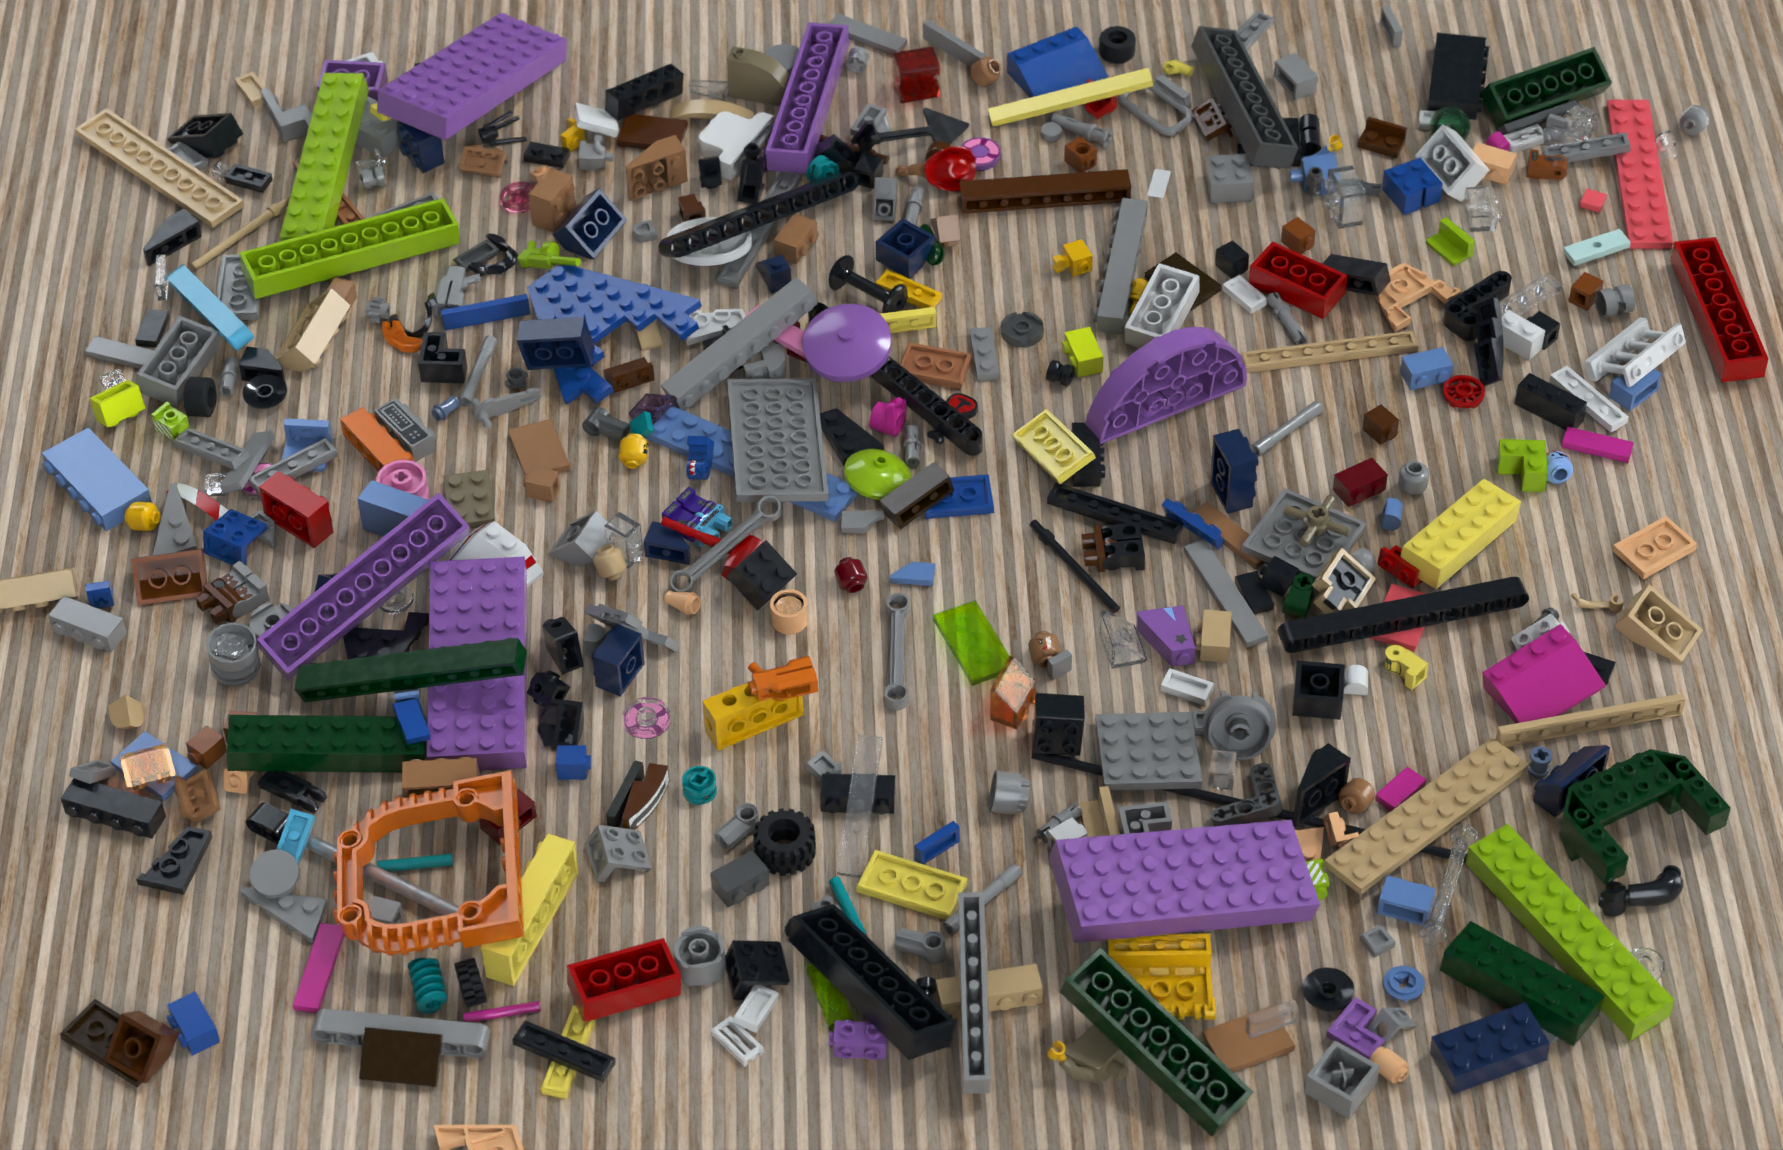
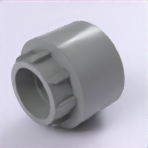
M995 770L990 788L989 812L1015 815L1016 811L1023 812L1027 807L1029 798V781L1021 778L1020 773Z

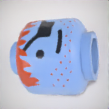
M1561 450L1548 452L1546 454L1547 480L1553 484H1560L1569 480L1573 473V465L1568 455Z

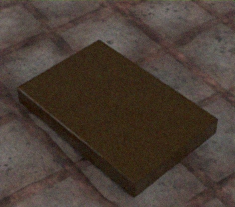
M1176 252L1160 262V264L1199 276V294L1190 311L1222 289L1220 283ZM1158 264L1145 272V278L1148 281L1151 279Z
M365 1027L359 1079L437 1087L443 1035Z

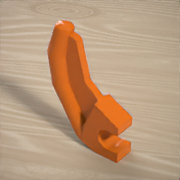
M393 320L392 328H390V322H382V333L389 345L404 353H416L421 350L422 339L407 336L400 321Z

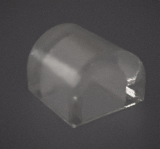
M1665 131L1658 134L1655 138V143L1661 159L1664 161L1676 160L1677 144L1672 132Z

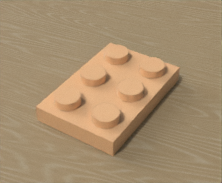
M1664 516L1614 544L1612 551L1644 580L1695 551L1697 543L1671 519Z

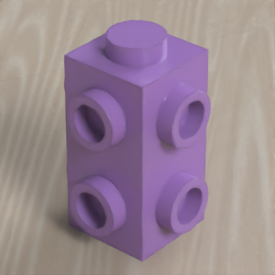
M835 1021L834 1031H829V1046L834 1047V1057L844 1059H886L887 1038L871 1022Z

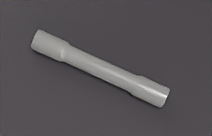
M491 335L485 337L468 381L458 400L463 406L471 405V399L474 398L487 362L496 347L497 339Z
M1318 401L1312 402L1292 419L1252 444L1251 451L1255 452L1257 457L1265 453L1275 443L1305 422H1309L1322 413L1323 407Z
M1014 863L997 876L995 881L982 891L984 892V906L1003 889L1008 888L1022 876V870L1018 865ZM958 910L943 922V927L949 934H954L959 929Z

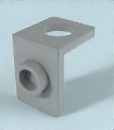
M1382 1008L1367 1030L1384 1039L1383 1047H1385L1399 1028H1415L1417 1024L1401 1008ZM1380 1022H1385L1388 1027V1032L1384 1037L1377 1033V1025Z

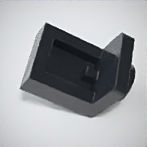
M719 157L699 159L701 188L713 189L718 187V185H722Z

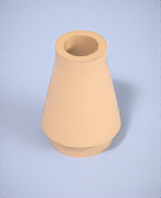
M668 591L664 598L665 604L671 605L687 615L696 614L701 605L700 597L694 592Z

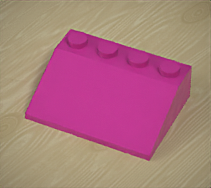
M1561 624L1482 672L1483 688L1515 723L1560 716L1605 688V683L1577 641Z

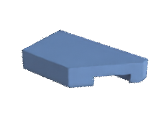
M911 562L891 574L890 583L933 586L935 563Z

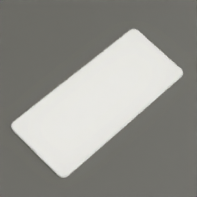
M1154 169L1147 196L1164 198L1171 171Z

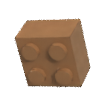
M550 168L529 193L533 226L554 232L574 210L577 202L575 201V186L572 175Z

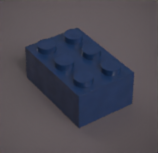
M585 317L520 321L516 341L527 370L592 366L595 345Z
M1240 429L1213 435L1210 483L1227 514L1253 507V499L1256 496V466L1259 465L1257 454L1251 451L1247 437L1242 435Z

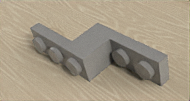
M268 87L260 90L263 106L284 142L307 135L313 111L309 112L305 104L284 111L282 106L279 107L276 95H272Z

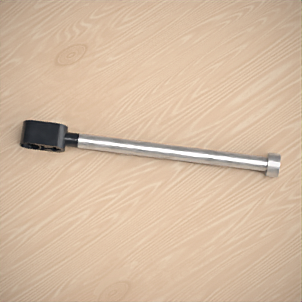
M261 802L245 820V823L255 834L278 844L289 814L268 803ZM310 834L305 848L334 862L333 853L337 851V847ZM371 863L363 867L364 877L441 915L456 913L460 907Z

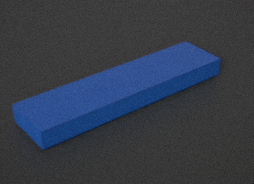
M523 294L443 309L441 314L444 330L446 331L530 315L528 296Z

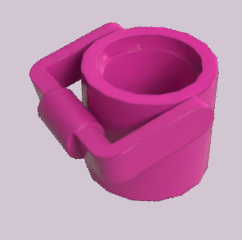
M897 397L887 404L878 401L870 416V429L897 437L906 422V399Z

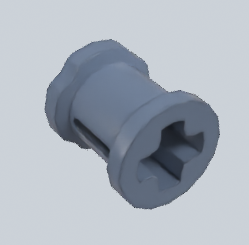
M1538 746L1530 752L1531 762L1528 773L1535 778H1545L1550 772L1548 764L1552 760V752L1546 747Z

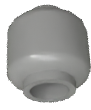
M1410 461L1403 464L1399 471V488L1410 495H1418L1426 490L1429 480L1428 468L1418 461Z

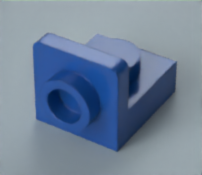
M109 581L85 584L90 606L95 608L114 606L113 588L110 586Z

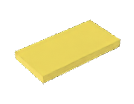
M1045 409L1011 435L1013 440L1059 484L1096 458L1094 453L1048 409Z
M874 850L856 886V892L947 920L953 915L958 905V893L964 892L968 884V878Z

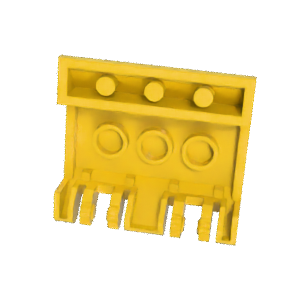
M1165 934L1108 940V955L1175 1018L1184 1020L1185 1016H1193L1194 1020H1201V1017L1204 1020H1216L1215 997H1213L1211 978L1212 952L1210 934Z

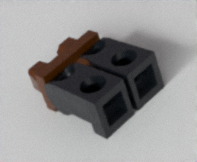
M1140 522L1107 525L1102 528L1100 525L1094 526V533L1081 534L1082 549L1095 548V550L1084 551L1085 567L1098 566V572H1105V569L1116 570L1120 567H1135L1136 571L1145 570V553Z

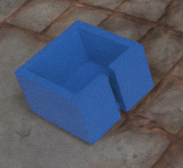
M1417 158L1384 170L1382 190L1405 215L1419 210L1421 199L1423 207L1440 202L1443 183L1421 158Z

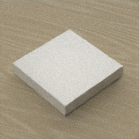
M580 103L575 104L574 113L578 128L617 137L619 132L617 120L605 110Z

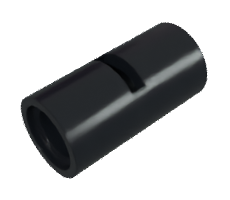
M1305 114L1299 119L1300 151L1306 157L1312 156L1321 150L1320 120L1314 114Z

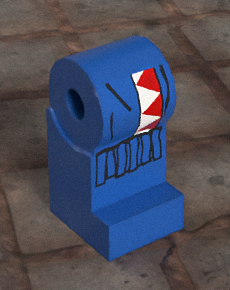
M688 436L687 478L690 480H708L712 467L714 441L707 436Z

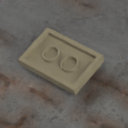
M488 470L443 476L446 501L470 526L469 529L478 528L483 524L495 521Z

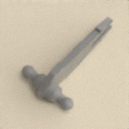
M526 389V391L505 395L496 399L489 398L481 404L479 399L472 398L471 405L474 406L473 415L475 419L483 422L485 428H489L492 424L488 419L489 417L499 416L528 403L531 404L541 398L540 394L533 395L540 392V389Z

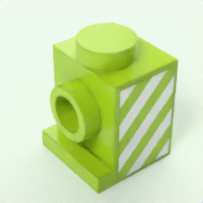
M169 402L164 403L151 414L155 430L171 440H174L187 428H190L187 415L171 407Z
M1322 858L1307 861L1306 864L1318 900H1322L1328 896L1327 887L1330 886L1328 874L1323 872L1324 861Z

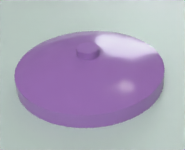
M841 304L822 311L811 320L804 332L802 346L805 359L815 373L831 381L852 382L872 375L884 365L891 351L892 339L887 322L878 312L859 304Z

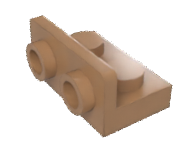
M479 145L464 146L459 170L465 173L501 178L504 163H508V157L499 148H492L490 150L484 149Z

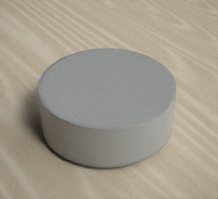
M1048 122L1042 125L1041 137L1044 140L1054 142L1061 138L1062 128L1059 124Z

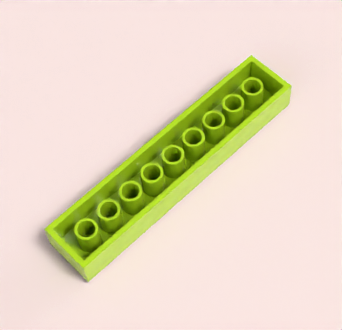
M323 73L280 234L281 241L333 228L335 225L369 93V87L363 73Z
M441 198L239 252L241 272L254 298L258 299L460 244L459 224L445 199Z
M1508 823L1469 846L1466 859L1467 866L1572 978L1604 995L1601 1010L1630 1041L1670 1017L1675 999Z

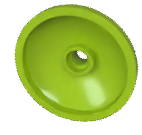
M880 449L858 451L847 459L844 466V477L848 485L857 493L876 500H881L911 478L908 466L899 457Z

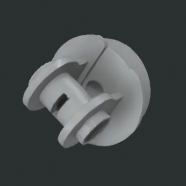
M1221 690L1220 697L1214 699L1208 706L1203 717V731L1209 744L1220 755L1232 760H1247L1261 754L1269 745L1276 730L1274 711L1265 699L1258 696V692H1252L1251 697L1242 695L1231 696L1226 694V691ZM1237 728H1244V730H1241V731H1238V730H1235V729H1237Z

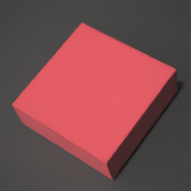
M1586 189L1580 201V207L1600 213L1607 194Z

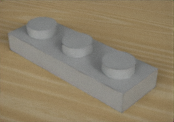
M991 327L969 329L977 382L999 380V368Z

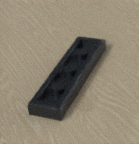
M526 1020L512 1038L513 1045L600 1082L605 1081L616 1063L615 1058Z

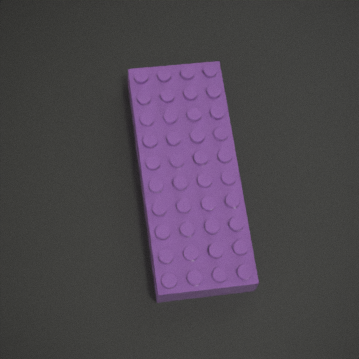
M499 13L378 90L377 112L447 140L565 62L567 39L560 37L558 34L542 30L540 27L527 24L523 20H517L507 14Z
M525 556L431 561L429 649L442 646H458L465 643L473 644L484 641L518 638L527 650V569ZM527 656L524 675L428 687L427 727L431 737L430 740H427V761L437 758L448 760L470 757L477 759L479 770L527 768Z
M1292 820L1060 839L1055 841L1049 855L1074 943L1311 921L1320 906Z

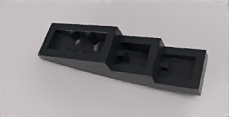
M1491 298L1475 304L1479 323L1474 324L1478 343L1473 344L1480 381L1484 386L1501 381L1503 374L1504 340L1498 298Z

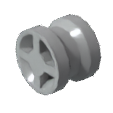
M862 47L852 48L847 60L848 69L854 73L865 71L869 59L868 51Z

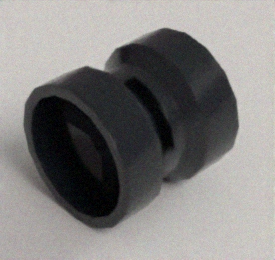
M1053 359L1048 366L1046 380L1051 382L1058 381L1061 385L1068 387L1072 382L1075 366L1070 364L1063 365L1060 361Z

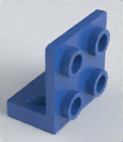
M230 509L203 531L204 554L230 565L241 561L246 566L247 546L268 529V524Z

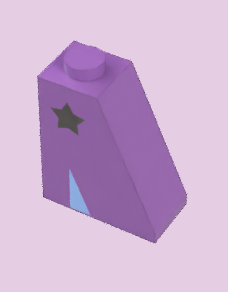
M1183 605L1137 611V631L1170 666L1194 663L1195 645Z

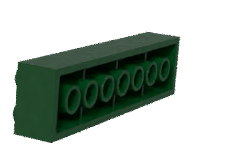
M229 715L227 771L402 773V762H408L413 759L425 761V741L407 745L396 716Z
M1101 947L1065 980L1060 993L1212 1137L1247 1103L1253 1094V1091Z

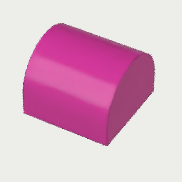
M1501 132L1493 133L1487 138L1485 145L1510 152V143Z

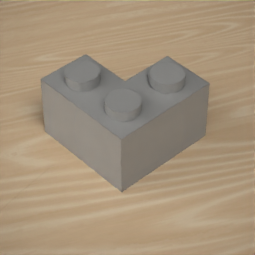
M1168 801L1119 807L1118 827L1120 834L1172 830V818Z

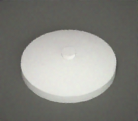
M718 217L697 218L683 222L671 229L666 237ZM751 231L674 259L682 263L698 266L720 265L741 258L750 250L752 246Z

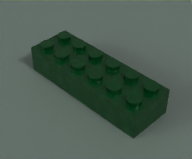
M1592 47L1489 83L1480 95L1498 129L1505 124L1574 100L1579 102L1604 93L1612 84V81L1596 48Z
M1472 921L1464 927L1445 949L1440 967L1441 972L1507 1009L1526 1003L1542 1029L1572 1046L1579 1041L1599 1016L1604 999L1603 994Z

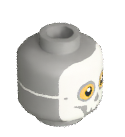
M1699 105L1689 106L1679 117V127L1687 135H1697L1707 127L1709 115L1706 109Z

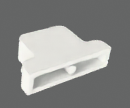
M720 112L714 119H711L709 125L698 135L697 141L700 143V154L705 158L718 156L722 177L732 180L742 168V160L746 156L744 148L747 144L755 143L760 148L770 137L774 126L773 115L761 112L751 119H746L730 112Z

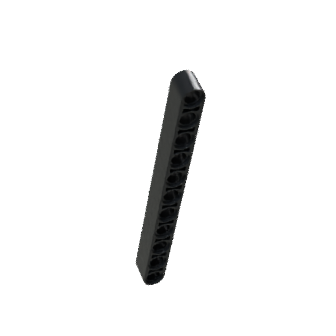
M852 172L833 173L668 236L660 241L658 246L659 252L664 257L681 258L852 192L858 186V177Z
M817 302L818 304L808 312L809 323L815 316L829 307ZM890 356L879 370L870 375L896 398L906 399V406L936 430H939L963 452L971 456L982 452L983 434L981 429Z
M1508 577L1288 621L1278 627L1277 633L1284 650L1288 653H1296L1515 609L1524 606L1529 601V595L1519 577Z

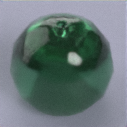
M1447 106L1439 109L1433 114L1429 122L1431 137L1442 124L1445 126L1450 125V129L1456 131L1464 141L1467 140L1470 134L1471 123L1469 117L1463 110L1457 107Z

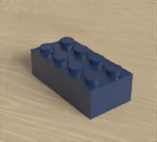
M1523 1003L1431 1036L1430 1055L1452 1094H1456L1548 1060L1550 1042L1528 1005Z

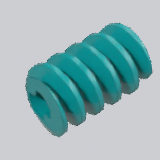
M416 958L408 963L407 968L411 978L417 1009L422 1014H432L437 1012L441 1005L445 1004L448 1000L440 962L435 958Z

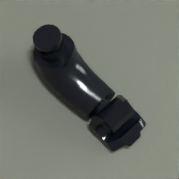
M1668 865L1654 881L1629 884L1627 889L1626 885L1611 881L1606 884L1605 891L1601 892L1598 906L1602 908L1604 915L1618 916L1626 910V902H1628V906H1657L1673 902L1681 894L1684 886L1681 870L1677 866Z

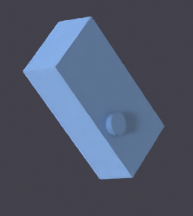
M371 480L357 498L363 530L384 537L425 504L428 499Z

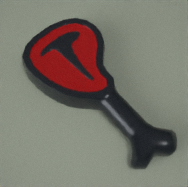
M954 393L946 401L967 419L973 418L978 412L977 401L965 394ZM939 430L927 433V436L930 439H935L937 444L944 443V435Z

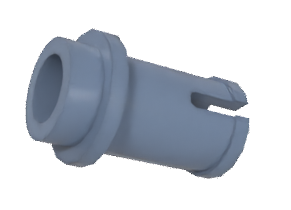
M452 395L441 404H435L431 413L436 420H445L448 414L460 407V402L457 397Z

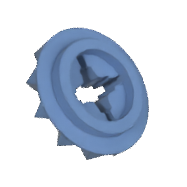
M1397 966L1385 974L1383 986L1386 989V995H1392L1394 1001L1401 999L1406 1003L1410 999L1415 1001L1419 995L1423 994L1425 981L1416 969L1409 966ZM1408 979V987L1405 986L1403 989H1400V984H1403Z

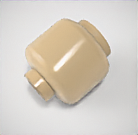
M610 544L596 550L593 562L598 575L601 578H608L609 581L619 579L622 576L621 573L626 569V562L621 549Z

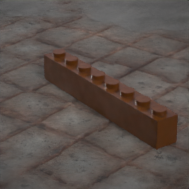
M1128 169L960 181L962 214L1121 203L1122 198L1131 199V182Z

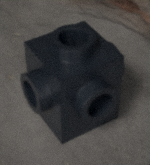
M548 670L547 673L536 672L530 681L527 694L534 698L533 701L536 704L546 707L550 699L564 700L570 686L561 681L560 675Z

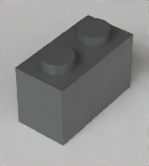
M753 850L710 873L711 887L727 907L742 902L746 897L755 892H760L770 885L769 869Z

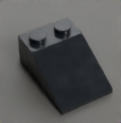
M232 113L194 115L170 135L167 140L172 144L179 141L205 158H219L225 153L224 150L236 144L238 138L244 133Z
M1329 743L1320 749H1316L1311 755L1297 790L1293 817L1294 827H1298L1338 800L1341 788L1347 783L1351 758Z

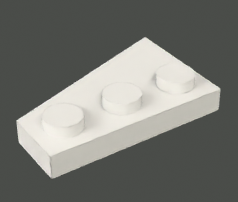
M716 309L714 313H702L701 310H696L689 316L698 323L699 329L684 340L688 346L723 335L722 326L727 325L729 329H732L746 315L743 309Z

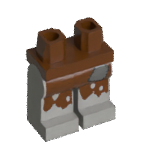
M241 561L232 565L233 570L223 577L204 584V593L196 598L197 607L202 612L213 607V609L209 610V616L215 624L225 619L229 623H233L236 621V618L249 613L269 601L267 585Z

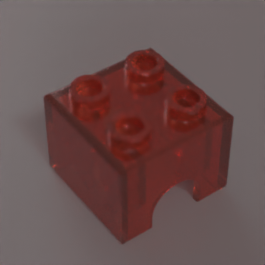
M933 46L893 53V85L900 104L940 97V86L937 75H940V64Z

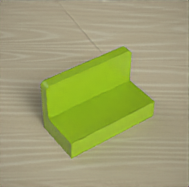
M1445 217L1440 220L1439 232L1426 239V244L1449 264L1456 266L1473 256L1475 240L1449 218Z

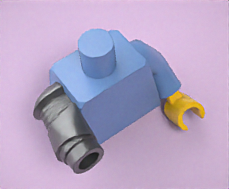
M1337 134L1329 137V146L1326 145L1312 156L1302 158L1301 169H1290V182H1302L1303 191L1311 196L1319 194L1338 195L1340 178L1336 154L1332 151L1341 150L1343 144Z

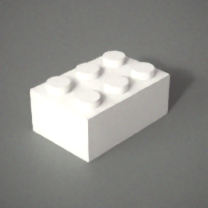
M1443 124L1415 155L1416 158H1421L1443 183L1442 189L1447 195L1461 202L1490 171L1461 136Z

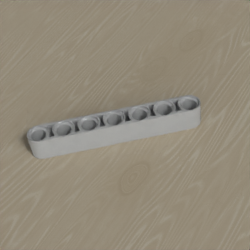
M320 1009L316 1013L311 1037L315 1041L325 1044L363 1047L365 1027L442 1034L441 1055L481 1058L486 1054L491 1031L486 1025L479 1023Z

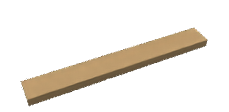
M1406 331L1241 352V357L1243 358L1242 362L1246 366L1247 373L1417 352L1418 344L1414 332Z
M1683 693L1499 726L1496 740L1505 747L1680 716L1683 713L1686 699Z

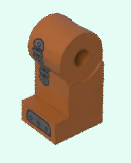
M1530 149L1527 177L1562 180L1567 175L1568 161L1562 155H1539V150Z

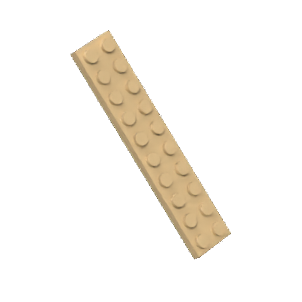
M107 108L75 128L76 135L212 228L244 207V201Z
M1492 737L1359 834V837L1352 839L1326 858L1324 867L1358 894H1363L1526 773L1529 764Z

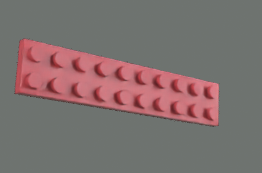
M1607 100L1606 108L1610 134L1626 132L1631 152L1614 154L1626 235L1631 242L1629 249H1672L1673 240L1649 100Z

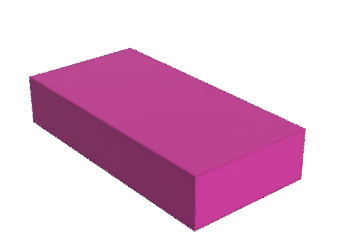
M1407 766L1376 794L1375 800L1392 811L1426 786V779Z

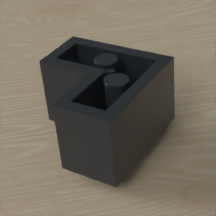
M424 332L418 361L421 382L465 383L468 369L465 349H448L446 333Z

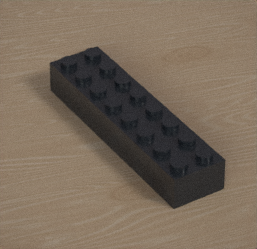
M831 904L793 916L788 941L908 1060L950 1046L955 1021L838 907Z

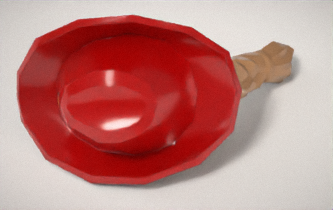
M963 146L948 147L936 152L925 162L910 166L899 165L895 169V175L900 177L919 175L926 178L928 183L938 189L958 191L960 190V181L974 180L976 159L968 148Z

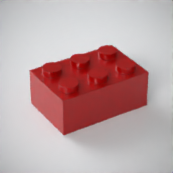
M279 471L259 486L264 513L275 520L276 525L315 549L334 533L329 503L323 496H318L307 486L300 485L291 476H286Z

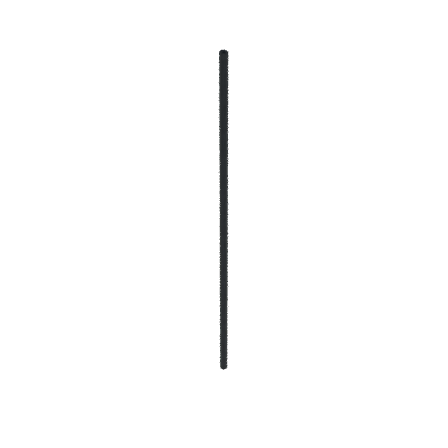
M1032 753L1031 759L1102 776L1101 765L1055 754ZM1197 788L1159 789L1221 805H1228L1243 800ZM1282 809L1281 813L1273 817L1292 820L1293 822L1294 812ZM1311 817L1302 823L1317 828L1324 827L1325 829L1322 818ZM1345 824L1346 830L1344 834L1348 835L1356 832L1361 834L1366 829ZM1430 844L1419 851L1466 863L1467 853Z

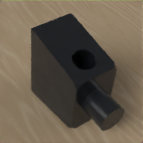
M565 617L545 621L542 629L546 648L562 675L583 667L578 633ZM563 648H566V649H567V653H566V654H563V652H565V650H564Z

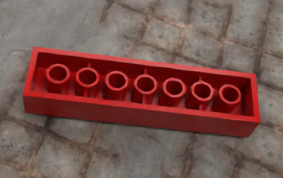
M1717 238L1675 241L1670 261L1720 381L1729 382L1763 378L1769 358Z

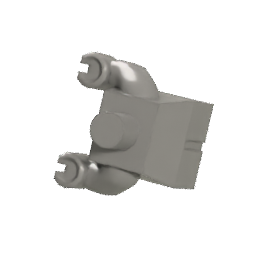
M594 135V143L592 144L580 141L579 170L592 171L604 168L605 161H613L614 153H606L605 146L600 144L603 142V135Z

